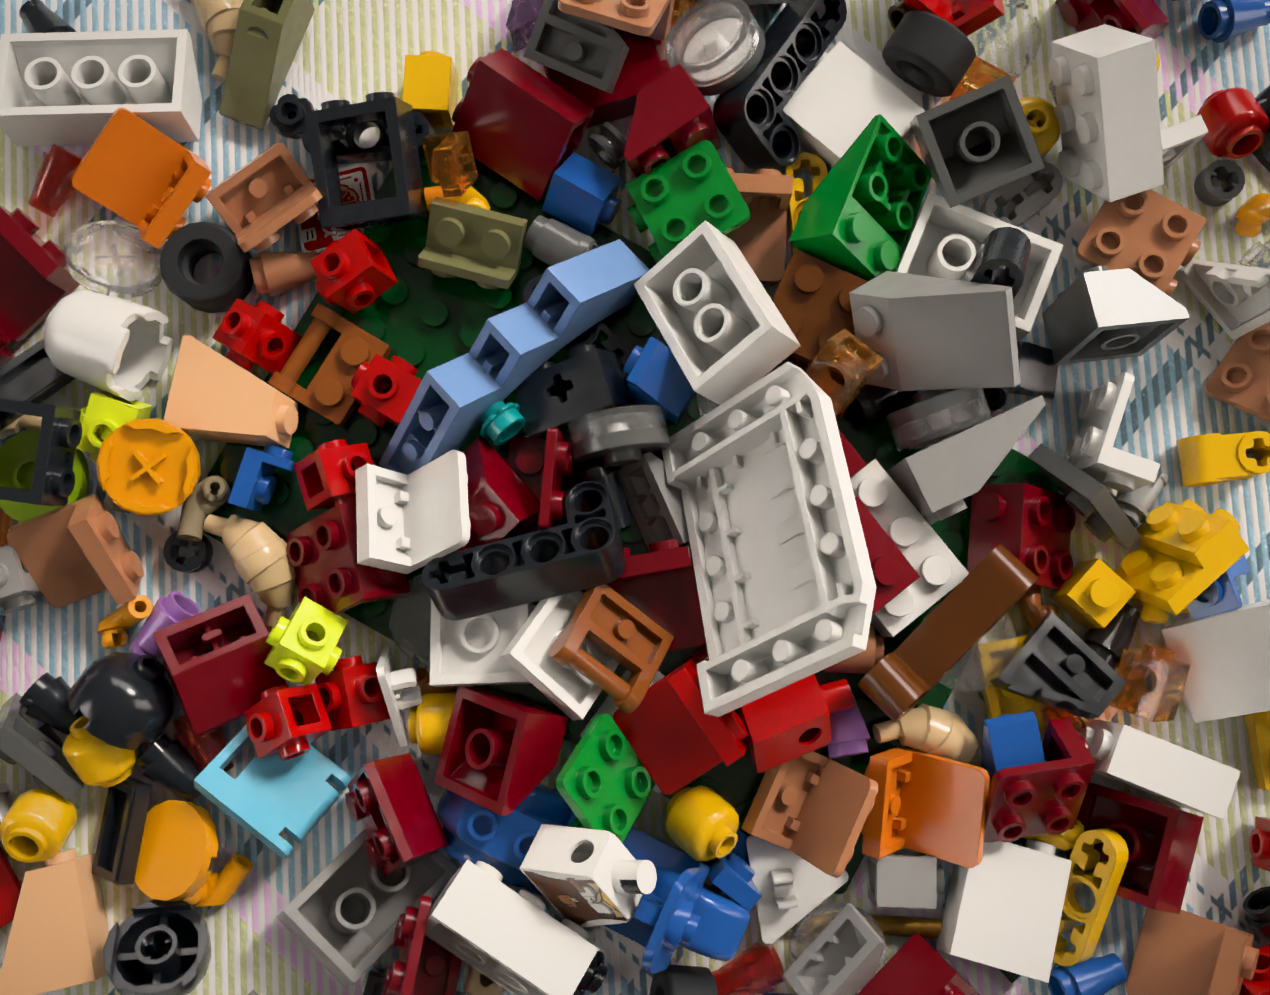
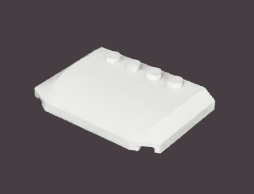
M786 362L669 437L670 447L662 450L667 484L681 489L709 661H702L697 664L704 714L717 717L865 651L867 646L876 584L832 401L801 368Z

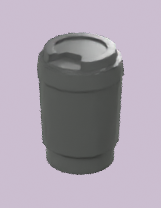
M539 215L527 231L523 248L531 252L535 258L549 266H553L598 248L599 245L589 235H585L555 219H547Z

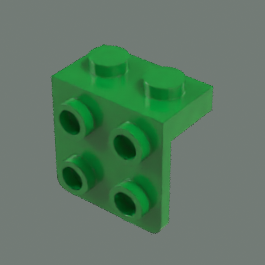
M708 140L700 141L670 158L667 163L663 162L651 169L652 173L649 175L644 173L625 184L635 203L627 208L640 233L649 229L655 240V243L648 246V249L656 264L705 220L725 235L747 223L750 219V211L714 145Z
M609 714L595 716L556 778L558 792L576 815L570 827L609 831L615 834L621 843L625 840L656 784Z

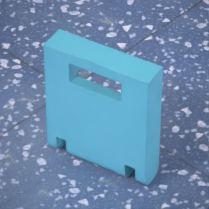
M246 724L194 779V788L276 854L286 859L293 851V847L280 834L284 831L300 844L339 798L337 790L326 781L329 780L338 788L345 790L352 779L344 770L311 744H309L311 750L308 753L287 761H281L280 755L258 759V756H256L237 778L233 779L223 770L251 741Z

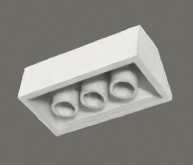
M188 29L1 34L0 127L16 146L91 145L118 108L130 110L176 142H199L202 97L191 35Z

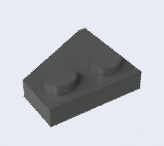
M544 0L523 57L612 94L630 48L613 27L564 13L558 9V0Z
M1042 443L1028 456L1031 462L1066 496L1064 498L1065 501L1078 514L1087 518L1083 522L1084 526L1099 540L1106 543L1111 538L1125 549H1128L1140 537L1138 531L1103 484Z
M15 693L2 705L0 710V758L12 765L18 763L33 774L34 781L41 789L46 792L55 791L70 801L84 787V783L77 777L63 756V742L60 737L46 724H43L39 729L31 725L19 712L24 706L19 703L21 696Z

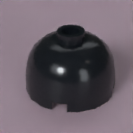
M115 652L94 661L82 672L68 693V703L73 715L80 708L83 715L89 719L84 728L90 734L109 745L126 750H137L142 743H148V747L151 746L163 733L175 710L176 694L164 666L157 659L149 655Z
M155 899L143 902L131 909L133 914L127 917L120 926L118 921L116 922L106 939L103 948L105 971L120 995H187L197 987L206 975L211 959L209 929L204 918L192 910L190 904L182 900L163 901Z

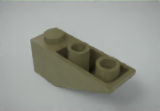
M243 0L239 10L219 110L221 116L262 131L264 130L270 110L276 102L315 11L310 0Z

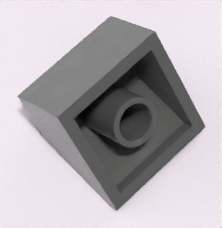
M1010 74L918 114L910 122L926 167L950 208L1045 168Z
M1106 266L1092 267L1079 273L1078 279L1065 291L1059 293L1057 299L1042 313L1055 365L1141 356L1189 319L1188 311L1184 306L1131 269L1108 270Z

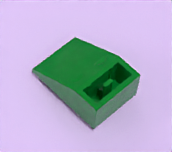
M881 114L875 115L805 201L789 242L797 250L866 281H870L886 271L895 272L932 177L926 164Z

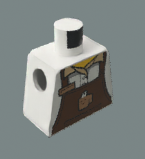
M548 824L540 826L519 868L565 919L578 924L582 928L627 923L633 918L642 894L651 893L657 881L654 864L649 860H636L615 834L605 830Z

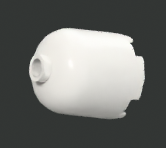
M79 290L62 298L46 318L43 337L45 351L54 367L76 379L127 401L141 399L144 396L141 389L149 379L160 380L169 362L173 339L164 334V324L168 323L169 319L160 311L95 290Z

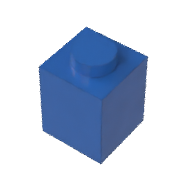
M574 152L553 173L542 210L582 233L591 236L602 223L609 225L616 216L621 205V199L616 196L622 178Z

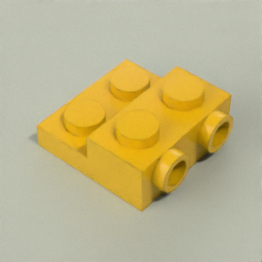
M1185 499L1180 505L1167 501L1153 509L1146 518V523H1142L1136 528L1140 534L1137 540L1142 546L1125 556L1120 566L1114 572L1136 591L1132 597L1177 616L1250 549L1238 532L1241 529L1240 524L1226 510L1218 508L1212 514L1205 513L1197 503L1189 499Z

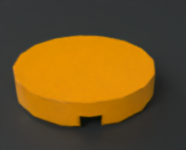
M158 418L135 419L118 427L102 442L96 460L98 481L103 490L107 491L113 502L121 509L141 516L161 515L182 505L195 491L201 474L200 454L191 437L176 424Z
M180 800L164 801L155 805L147 812L134 880L139 890L149 898L163 901H179L193 896L207 882L212 872L207 870L210 866L211 858L217 857L219 845L216 825L209 812L200 805Z

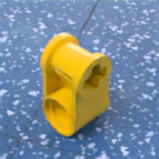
M1253 431L1225 435L1213 433L1176 440L1182 483L1185 488L1245 480L1270 472V433ZM1246 453H1254L1255 459L1247 458Z

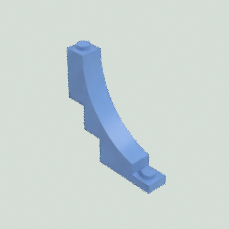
M620 239L546 268L527 303L487 319L469 353L426 372L379 465L382 468L408 475L451 450L459 451L474 431L482 424L480 417L489 406L497 401H503L544 362L580 334L616 311L630 305L638 293L633 284L650 269Z

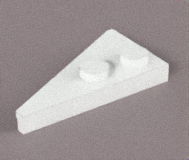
M1192 259L1186 267H1181L1177 270L1176 273L1232 340L1270 322V269Z

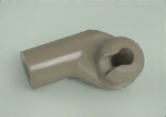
M209 476L197 484L195 491L183 503L177 538L190 542L202 541L206 517L224 505L230 496V488L226 480L220 476Z

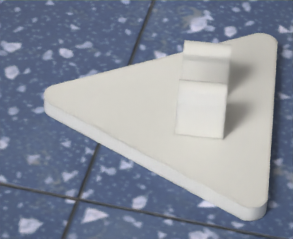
M389 645L382 647L376 672L399 747L402 748L408 746L402 709L414 707L422 703L421 688L416 686L417 680L414 668L395 671L392 651Z
M749 835L746 839L749 865L755 872L752 881L762 895L757 901L756 907L761 937L765 944L774 943L848 881L849 876L846 870H844L840 877L835 878L827 875L788 849L753 835Z

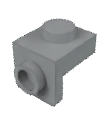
M9 545L1 547L0 608H3L5 613H12L34 606V598L42 596V592L31 575L23 572L20 558L15 549Z

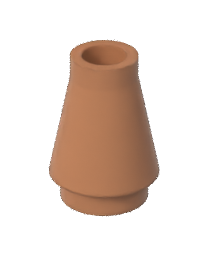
M316 251L260 252V257L250 258L251 271L258 295L270 293L272 298L318 279L310 262L317 256Z

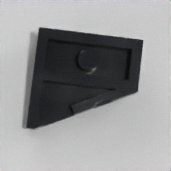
M1053 612L1041 619L989 681L997 688L1088 720L1100 717L1127 683L1125 679Z

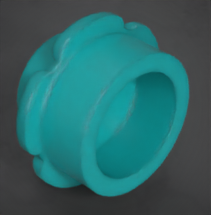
M497 401L489 406L480 417V420L483 422L480 432L483 438L489 437L495 445H501L514 437L525 424L524 417L519 413L520 406L512 402L505 404L503 401Z

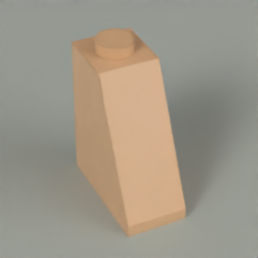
M182 335L164 421L176 424L194 440L255 446L270 444L289 449L292 434L298 426V403L194 337Z
M75 848L63 850L54 858L44 861L45 865L25 872L0 970V995H37L93 982L107 974L104 968L103 948L109 930L99 876L92 873L95 853L76 857Z

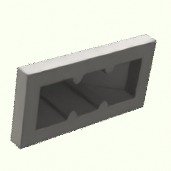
M651 452L643 454L642 461L621 467L619 473L627 504L650 553V543L678 539L680 546L689 541L681 489L667 484L664 461Z
M848 903L784 972L783 976L798 995H853L863 989L875 976L885 942L855 906Z

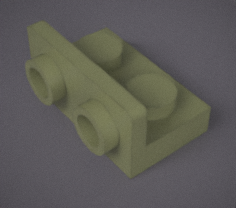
M436 197L430 205L426 247L418 255L417 265L430 269L433 274L439 277L453 278L457 276L476 281L477 285L486 289H508L520 270L528 220Z

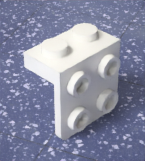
M1126 372L1121 373L1110 381H1105L1094 392L1089 391L1085 395L1078 412V417L1083 419L1079 434L1071 438L1064 455V459L1103 484L1113 498H1116V495L1119 496L1127 492H1133L1136 489L1155 483L1161 465L1113 447L1135 379L1134 375Z
M451 450L408 475L371 464H365L355 470L357 564L409 574L427 565L434 558L443 557L468 543L471 522L469 519L466 456L463 452Z

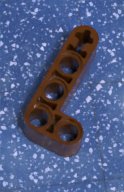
M999 544L962 580L894 652L883 657L861 679L857 686L895 723L923 699L1032 588L1039 578L1002 544Z

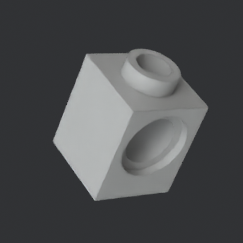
M900 849L881 859L868 856V898L876 907L937 909V894H943L945 884L942 864H937V857L911 849Z

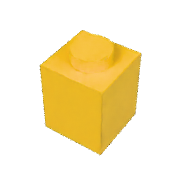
M424 51L419 55H405L402 100L412 105L413 110L422 113L434 128H453L455 122L452 121V115L457 102L458 75L452 57L435 51Z
M1098 558L1079 562L1074 567L1070 578L1064 582L1060 590H1054L1049 597L1083 628H1105L1136 591Z

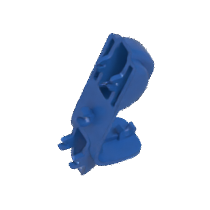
M541 783L509 816H501L447 789H444L436 813L443 825L442 829L449 843L443 849L450 856L462 864L467 859L473 864H476L477 861L485 862L502 874L503 879L501 883L526 888L543 897L545 896L519 868L542 824L570 827L576 817L558 791ZM631 827L622 844L636 860H649L654 864L657 873L656 885L651 893L642 894L634 916L630 921L603 926L645 947L642 967L652 974L668 968L678 945L711 959L725 962L732 960L749 924V911L736 901L721 894L722 890L716 885L710 886L704 883L709 873V867L706 864L695 861L684 851L635 827Z

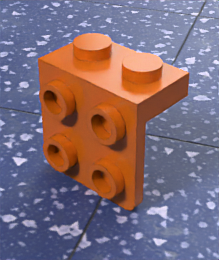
M118 108L114 111L72 174L71 182L76 190L137 226L142 240L160 249L166 239H169L175 231L184 226L186 218L183 217V214L191 202L199 203L204 198L212 183V180L208 178L212 172L204 159L130 110Z
M903 746L870 756L865 776L878 783V792L873 809L867 816L861 830L863 835L862 854L881 859L902 848H907L966 868H973L981 863L985 834V803L990 781L989 774L984 768Z

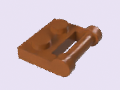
M318 303L311 313V316L314 318L289 359L280 373L274 371L267 383L341 428H344L359 404L350 395L354 389L351 386V381L355 372L363 362L367 361L370 363L376 353L387 359L393 349L385 342L344 319L328 307ZM332 329L339 333L340 337L307 389H305L296 382L329 330Z
M604 584L586 590L563 633L552 644L548 655L562 666L565 664L570 665L613 697L616 707L624 713L630 714L641 704L674 637L612 588ZM585 637L632 672L627 682L580 648Z

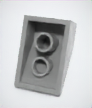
M886 271L849 292L862 383L898 391L1015 387L1021 383L1012 287Z
M1040 395L903 459L886 472L919 513L925 517L929 525L943 520L967 508L963 499L977 493L1044 408L1046 402L1043 396Z
M364 829L276 918L346 988L355 984L393 943L398 917L400 914H404L406 906L411 907L421 895L432 897L433 900L456 873L458 868L442 851L384 877L381 867L374 868L369 861L364 847V840L368 839V835Z

